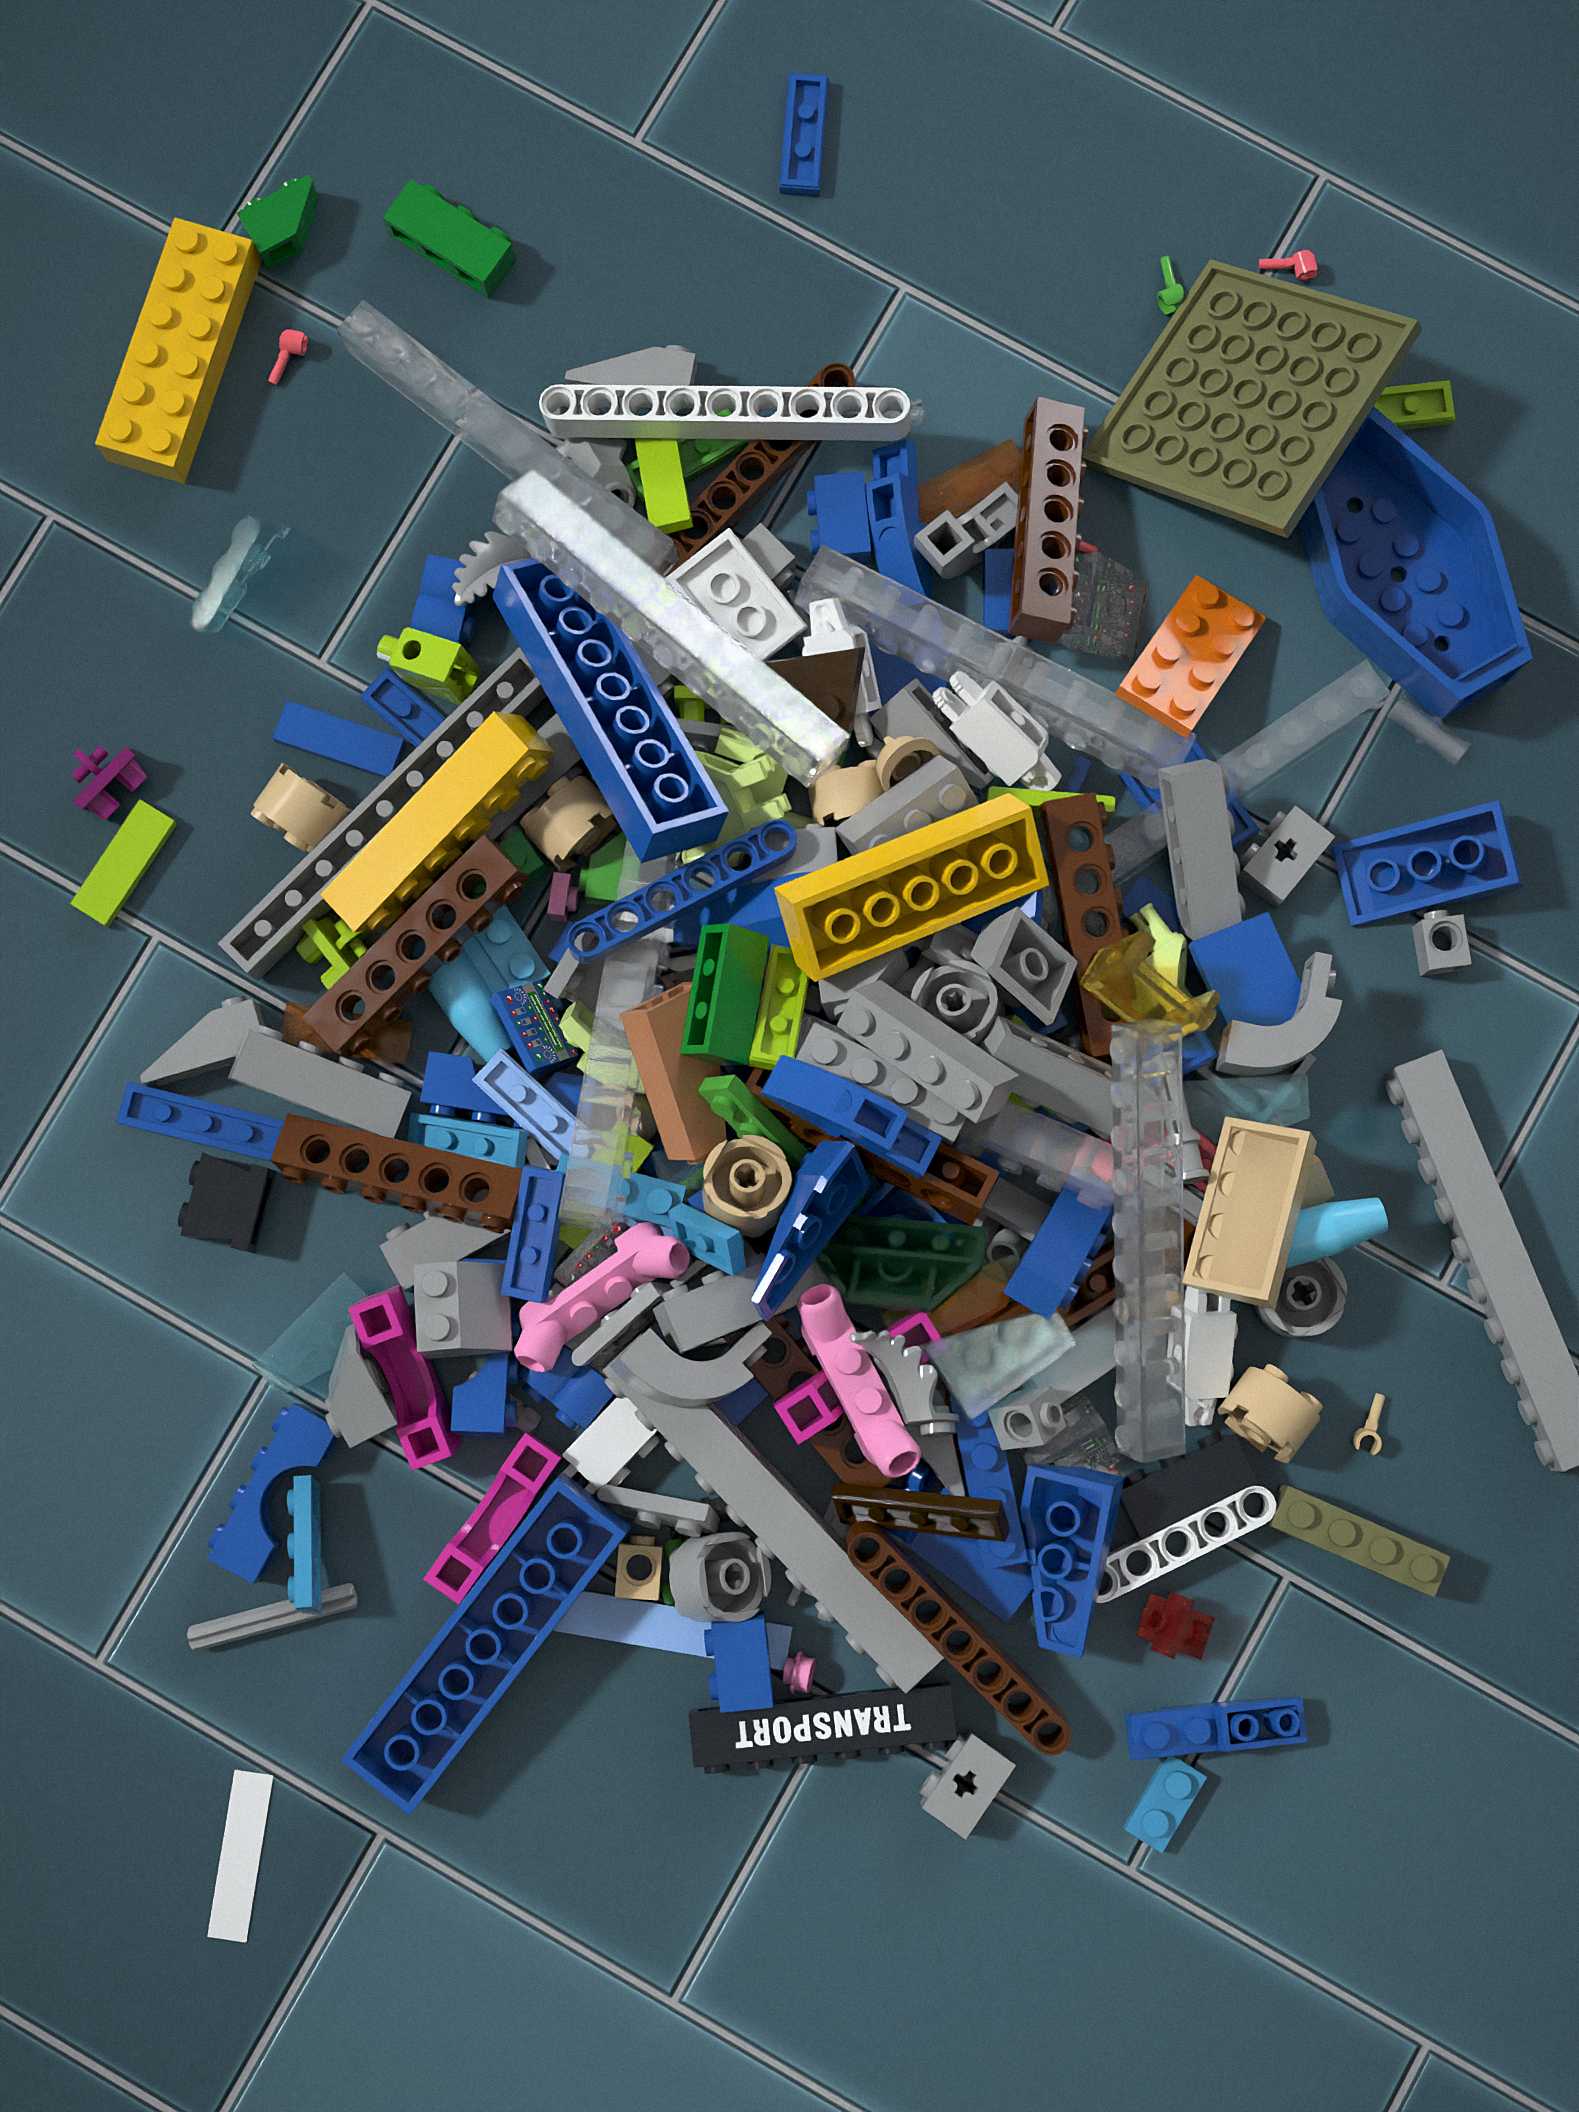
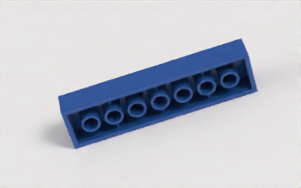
M577 548L501 565L492 598L640 862H648L717 841L729 810Z
M565 1473L557 1477L340 1761L410 1816L632 1526Z

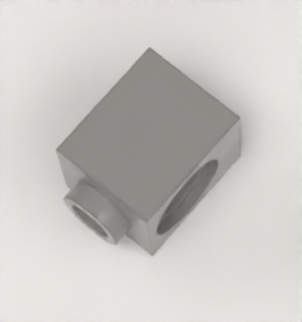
M1438 910L1423 914L1424 920L1419 921L1412 927L1420 977L1458 972L1470 966L1472 963L1464 915L1450 916L1449 910ZM1433 932L1443 933L1448 938L1450 943L1448 951H1441L1434 946L1432 941Z
M1052 1386L1010 1392L987 1409L1002 1450L1045 1445L1067 1427L1063 1418L1062 1408L1056 1399Z

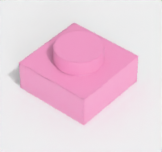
M553 873L547 912L551 921L568 923L569 912L577 911L579 887H573L574 881L571 874Z

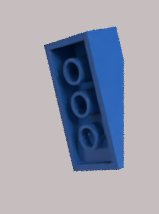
M1499 800L1332 845L1352 927L1478 900L1524 888L1505 810Z

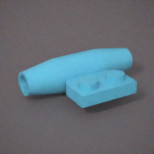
M506 905L501 906L492 915L494 920L487 929L480 934H473L462 945L464 949L456 960L447 965L443 964L432 975L434 979L428 987L453 1027L487 1063L501 1048L508 1054L515 1049L490 996L497 992L538 980L543 982L551 976V973ZM424 939L417 942L413 948L415 960L419 959L425 952L426 944Z
M1375 1197L1324 1202L1323 1204L1301 1209L1285 1269L1340 1254L1388 1231V1220L1380 1199Z

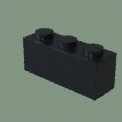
M1220 1430L1215 1431L1197 1440L1200 1448L1186 1455L1179 1449L1160 1458L1158 1462L1161 1467L1148 1474H1145L1143 1468L1124 1476L1120 1506L1136 1538L1142 1540L1258 1482L1235 1434L1223 1436Z

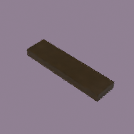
M835 1483L831 1493L842 1524L853 1525L858 1521L868 1520L875 1522L881 1528L994 1541H1006L1010 1531L1002 1500Z

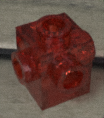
M1170 1591L1168 1599L1150 1593L1147 1605L1141 1614V1622L1136 1635L1152 1641L1150 1650L1175 1659L1177 1652L1202 1660L1215 1617L1192 1609L1195 1600Z

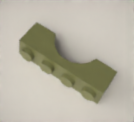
M1279 1484L1274 1495L1276 1512L1272 1519L1264 1524L1265 1526L1351 1561L1416 1592L1435 1598L1451 1556L1295 1488Z

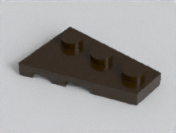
M865 647L736 666L730 708L846 733L853 731Z

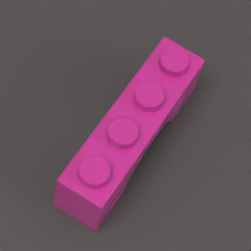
M401 1285L360 1299L350 1306L348 1311L363 1349L375 1357L389 1383L396 1407V1432L411 1470L452 1456L463 1443L460 1437H456L451 1432L452 1415L430 1359H426L417 1352L416 1324Z
M917 1308L885 1329L890 1332V1338L899 1334L905 1336L906 1341L903 1348L919 1346L923 1351L920 1360L921 1365L948 1348L925 1311ZM875 1367L881 1379V1377L885 1374ZM824 1370L772 1402L798 1445L836 1421L845 1412Z
M525 1433L500 1468L494 1482L479 1505L444 1548L423 1580L459 1605L499 1554L558 1469L564 1457L533 1434Z

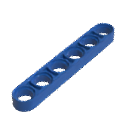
M775 819L768 821L576 922L567 933V944L570 954L581 963L591 964L783 864L792 858L796 852L797 835L795 829L784 820ZM774 832H782L789 837L790 843L784 850L773 851L766 846L765 840L767 836ZM735 852H745L751 857L752 863L746 870L735 871L730 868L727 860ZM697 872H707L714 878L712 887L706 891L693 889L689 881ZM659 892H669L676 898L674 907L668 911L656 910L652 906L651 901ZM631 912L638 918V923L632 930L623 932L614 927L613 920L619 913ZM584 932H592L599 937V944L593 951L582 952L575 946L577 936Z

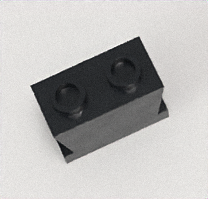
M202 1152L200 1161L196 1160L190 1171L189 1185L193 1186L190 1200L183 1203L179 1212L178 1226L182 1227L180 1236L193 1239L231 1241L230 1248L255 1254L277 1172L252 1164L251 1170L248 1172Z

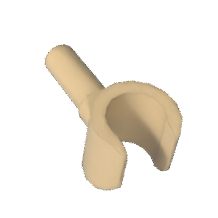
M1375 1394L1365 1426L1356 1430L1352 1438L1354 1447L1358 1450L1361 1439L1366 1435H1372L1374 1441L1370 1449L1371 1455L1377 1454L1382 1445L1381 1438L1376 1431L1386 1398L1384 1395Z

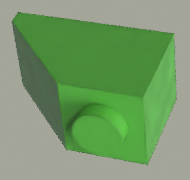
M621 832L590 856L589 868H581L579 892L585 893L588 905L607 907L641 889L644 863L640 862L624 832Z

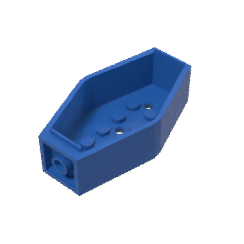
M1373 406L1299 520L1298 526L1320 605L1330 624L1441 722L1512 681L1533 657L1494 522L1484 503ZM1350 500L1358 501L1361 504V511L1358 513L1350 512L1347 508V502ZM1391 570H1402L1405 574L1404 581H1394L1390 576ZM1444 638L1449 644L1448 650L1444 652L1438 651L1434 646L1435 639Z

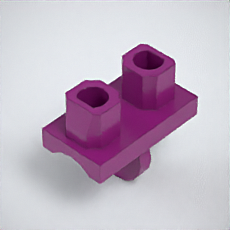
M100 745L89 757L80 749L73 754L82 763L71 774L79 784L91 772L96 776L73 802L81 809L84 807L88 808L92 813L104 820L120 805L103 789L114 777L131 792L147 778L140 765L133 759L135 754L127 747L103 770L98 765L109 754Z

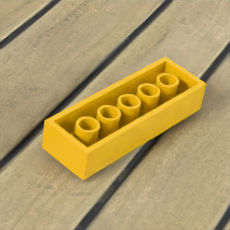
M174 217L95 441V445L108 462L185 484L262 262L253 240Z
M494 711L320 895L354 932L389 929L406 912L405 908L414 899L417 901L434 884L433 879L443 869L447 871L463 855L461 850L471 840L477 841L492 827L490 820L500 809L501 811H506L518 801L521 796L519 790L529 779L535 781L546 772L550 766L547 760L556 751L522 715Z
M1007 793L774 887L795 963L814 982H817L1049 885L1032 809L1026 803Z

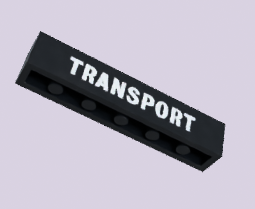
M949 1681L914 1685L906 1694L900 1687L779 1699L774 1700L773 1708L720 1713V1706L695 1708L689 1711L694 1768L704 1767L705 1774L730 1771V1764L747 1762L748 1769L768 1768L774 1766L773 1759L791 1757V1764L813 1763L818 1761L817 1754L835 1753V1759L838 1760L861 1757V1750L878 1748L879 1755L898 1754L905 1752L904 1745L922 1743V1750H937L947 1748L948 1740L957 1739L952 1687Z

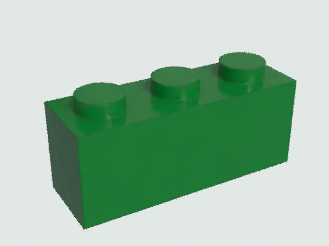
M410 179L383 216L389 236L487 299H489L516 261L512 241L507 234L493 226L488 229L479 223L477 217L466 207L458 205L455 208L445 201L444 196L436 188L429 184L421 186Z
M731 923L702 925L680 1054L720 1066L748 1065L753 1044L757 1010L760 1005V992L764 968L767 963L770 936Z

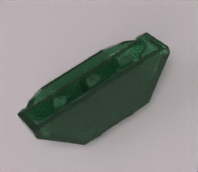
M849 1214L814 1261L831 1285L839 1290L841 1298L846 1305L933 1314L982 1271L989 1231L988 1227Z

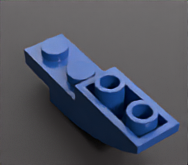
M908 439L872 450L874 481L865 483L867 514L873 549L885 592L893 613L897 615L933 605L931 565L914 546L915 535L927 525L919 520L916 444Z
M785 1055L779 1057L760 1093L837 1138L843 1135L918 1179L924 1176L943 1138L908 1118V1111L881 1096L821 1068Z
M1302 1697L1189 1704L1125 1714L1129 1759L1132 1760L1218 1750L1230 1752L1307 1742Z

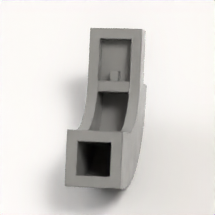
M1004 482L970 511L957 519L946 510L915 535L914 546L943 579L956 577L983 561L985 549H998L1000 542L1016 530L1018 495L1007 482Z
M1315 952L1305 962L1298 1005L1291 1020L1276 1026H1259L1232 1020L1223 1029L1216 1071L1241 1076L1273 1074L1298 1063L1313 1051L1331 1031L1343 1001L1325 997L1326 995H1331L1336 979V970L1330 969L1333 955Z
M759 1321L721 1357L711 1361L699 1362L677 1355L649 1328L610 1367L631 1388L653 1401L678 1407L706 1405L725 1398L754 1377L744 1364L749 1368L767 1351L762 1343L772 1332Z

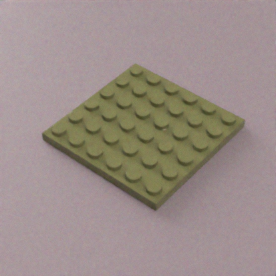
M1210 259L1081 454V460L1086 462V467L1288 538L1422 332L1419 321L1413 318Z

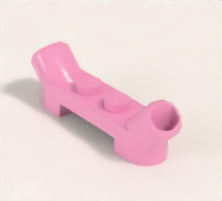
M650 1222L639 1223L614 1239L618 1251L554 1298L548 1295L547 1302L537 1303L528 1301L521 1308L518 1316L523 1331L514 1348L516 1358L530 1370L536 1372L552 1370L565 1343L628 1299L633 1290L646 1282H652L656 1278L676 1279L682 1277L690 1263V1254L684 1242L676 1236H665L659 1225Z
M820 1284L809 1288L797 1299V1308L802 1320V1335L812 1355L817 1356L856 1432L854 1437L863 1455L888 1478H898L908 1474L920 1462V1447L908 1433L867 1351L861 1345L850 1342L849 1335L856 1333V1330L845 1311L839 1290L835 1286Z

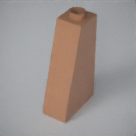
M683 982L620 1013V1017L668 1160H687L689 1165L705 1162L711 1151L719 1143L726 1141L727 1138L725 1119L715 1114L711 1110L710 1104L698 1092L705 1078L721 1076L720 1065L680 1054L692 982Z

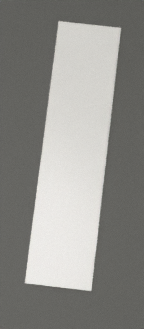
M240 1770L234 1771L207 1937L239 1942L247 1941L273 1775Z

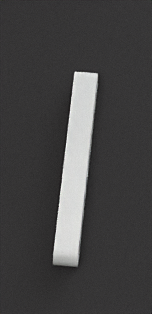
M559 384L545 389L539 400L540 410L551 433L560 437L895 441L905 437L910 431L912 424L909 398L903 391L896 388ZM560 407H569L566 413L562 415H553V412ZM599 408H611L609 412L604 415H593L595 411ZM641 408L652 409L645 416L634 415ZM683 408L693 409L687 416L680 417L675 415ZM723 409L735 410L733 414L727 417L717 416L718 412ZM765 409H773L776 411L775 414L770 417L764 418L758 416V414ZM808 409L818 412L810 418L800 416L801 412ZM847 410L860 412L854 418H844L841 416ZM891 410L902 413L894 419H888L883 416L884 413Z

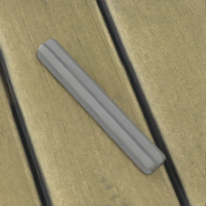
M343 1584L322 1590V1613L303 1614L295 1609L294 1603H290L288 1599L190 1626L187 1632L188 1642L193 1651L204 1650L354 1609L357 1607L358 1596L353 1584Z

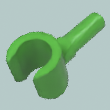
M1164 256L1160 259L1166 289L1157 292V300L1164 315L1175 312L1182 303L1184 296L1183 287L1177 284L1174 278L1170 256Z

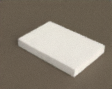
M730 528L721 533L663 580L664 584L734 671L736 666L766 662L808 627Z

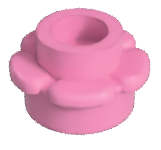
M802 1651L797 1653L795 1659L788 1658L784 1669L783 1684L790 1685V1693L792 1695H795L796 1691L809 1693L814 1678L816 1659L804 1656Z

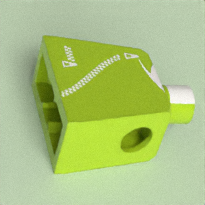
M409 627L403 629L399 639L384 635L377 648V657L389 662V666L405 683L459 706L474 692L483 672L461 644Z

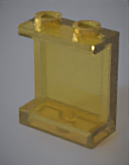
M1141 930L1098 950L1079 984L1156 1046L1174 1039L1178 1041L1185 1035L1195 1031H1204L1216 1017L1214 1008L1221 995L1215 990L1192 999L1185 995L1144 961L1156 940L1147 932Z

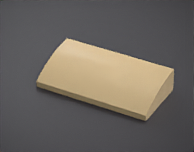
M1225 1117L1182 1281L1185 1286L1225 1298L1275 1309L1317 1144L1310 1131Z

